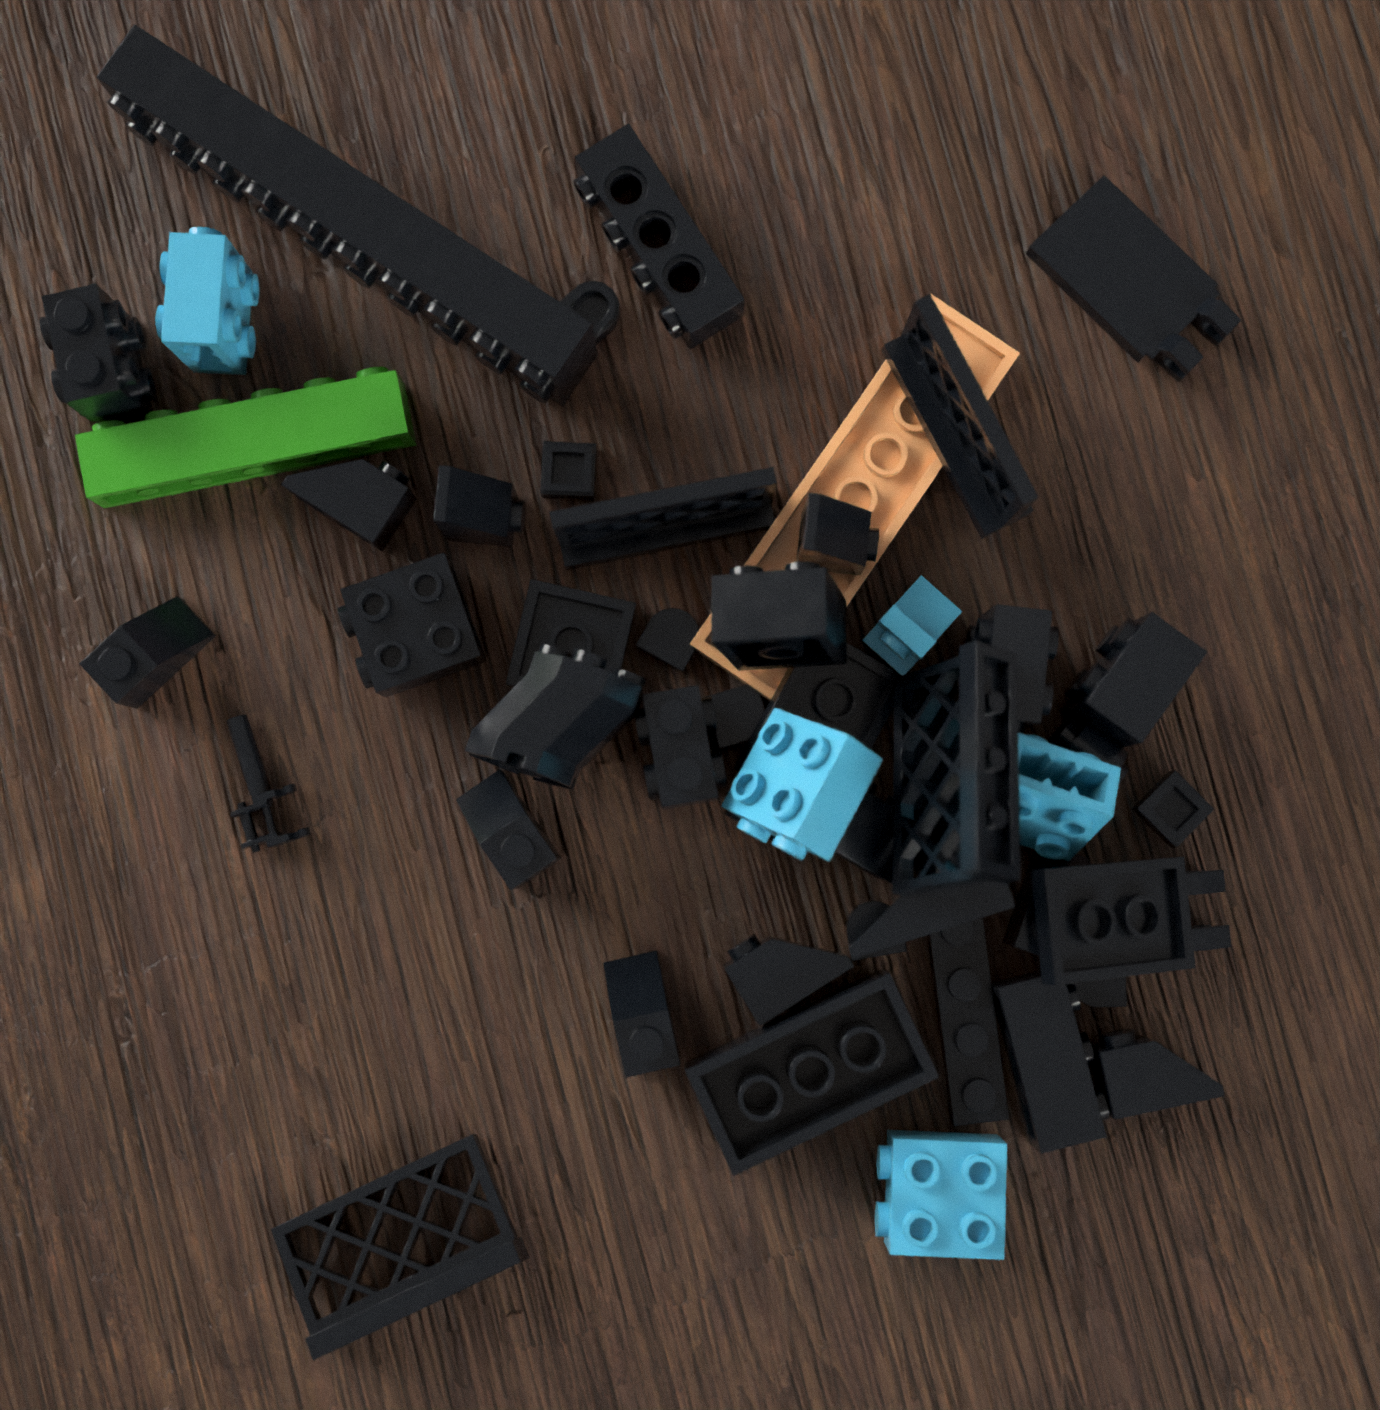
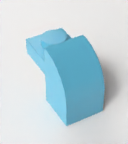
M921 575L885 613L862 641L903 676L937 642L936 640L962 611Z

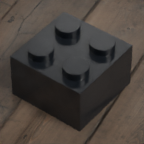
M792 562L785 566V570L764 571L756 566L733 567L729 570V574L712 575L711 642L738 671L847 664L846 599L827 568L820 567L819 564L814 562Z
M1153 612L1136 620H1132L1129 617L1120 627L1114 625L1103 637L1095 650L1102 655L1098 662L1088 671L1083 668L1071 681L1064 692L1070 700L1061 712L1068 717L1074 714L1082 722H1090L1122 748L1140 744L1145 740L1202 661L1207 651Z

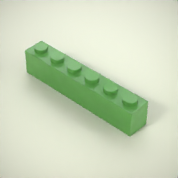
M370 367L356 373L357 378L337 382L334 378L329 377L316 378L305 382L303 389L283 392L282 389L267 388L253 392L251 399L231 403L227 399H212L198 404V410L178 414L175 410H157L146 414L144 421L125 424L123 421L110 420L96 423L92 426V431L75 434L85 496L105 509L416 446L405 384L396 370L388 371L385 367Z

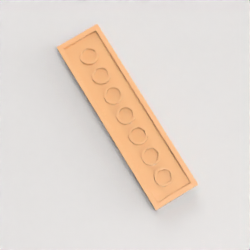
M931 294L988 401L1020 352ZM887 360L882 364L744 566H756L764 571L785 570L787 564L796 562L801 514L808 493L822 494L871 511L870 528L879 529L875 562L866 561V567L861 575L829 572L846 599V607L853 599L943 467ZM711 612L691 641L690 646L770 701L788 668L738 671L711 642Z

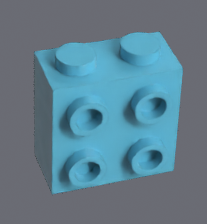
M192 227L189 229V233L169 232L168 251L162 252L159 265L161 281L165 285L164 305H159L156 310L155 326L158 337L193 372L246 375L247 358L254 357L256 348L255 331L253 326H250L251 306H257L259 301V280L257 274L253 273L244 261L243 256L238 253L229 239L218 230L208 227Z
M774 707L744 765L734 779L732 787L721 807L741 818L736 826L737 829L765 844L770 835L775 837L772 842L773 846L803 861L806 853L809 852L826 861H830L883 759L848 734Z
M1018 733L1020 845L1035 849L1039 855L1045 858L1070 861L1113 817L1121 768L1105 763L1093 754L1076 753L1050 744L1040 736Z
M887 1130V1145H878L877 1178L886 1180L885 1202H876L875 1235L876 1237H884V1244L889 1254L1004 1260L1007 1143L997 1134Z

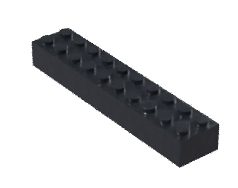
M133 25L96 78L111 96L107 101L108 105L128 120L125 124L126 128L140 140L150 146L159 141L171 149L168 153L169 156L187 171L196 174L201 169L214 178L212 184L231 200L239 203L244 197L258 206L255 212L272 227L283 231L287 225L302 235L299 241L318 257L326 260L331 254L346 264L343 268L345 273L362 286L370 288L375 283L390 294L387 296L388 301L410 317H414L417 312L434 322L431 328L440 337L455 346H458L462 340L478 351L475 355L478 361L499 375H502L506 369L522 380L519 386L537 401L546 404L550 398L563 407L598 356L593 326L590 321L137 25Z

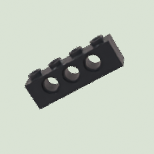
M629 123L574 157L578 178L573 180V184L577 193L588 209L595 205L606 220L601 226L608 241L616 252L625 249L633 261L634 265L630 267V272L644 295L647 296L653 292L663 307L658 312L660 319L673 339L682 336L691 350L743 317L744 297ZM623 190H633L640 195L639 199L631 204H621L613 199L617 193ZM650 233H661L669 239L668 243L660 248H649L642 243L643 238ZM689 276L695 279L698 285L694 290L682 293L674 290L670 283L676 277Z

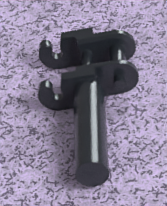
M247 714L226 720L249 794L252 796L254 803L247 807L245 802L238 803V810L230 813L231 818H240L247 839L246 842L240 845L241 850L251 848L252 852L255 853L261 851L259 845L266 843L267 847L274 848L311 835L309 827L284 835L282 832L277 831L270 807L273 806V800L296 792L295 784H290L282 789L271 790ZM259 810L263 812L269 834L261 837L257 835L251 813Z

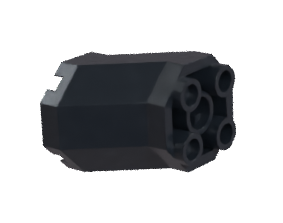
M541 644L539 651H535L528 673L472 729L465 751L471 757L515 774L522 773L532 776L533 780L573 791L580 770L635 717L634 713L640 707L647 679L621 669H616L615 673L605 670L607 664L605 658L584 650L575 649L572 657V654L562 649Z

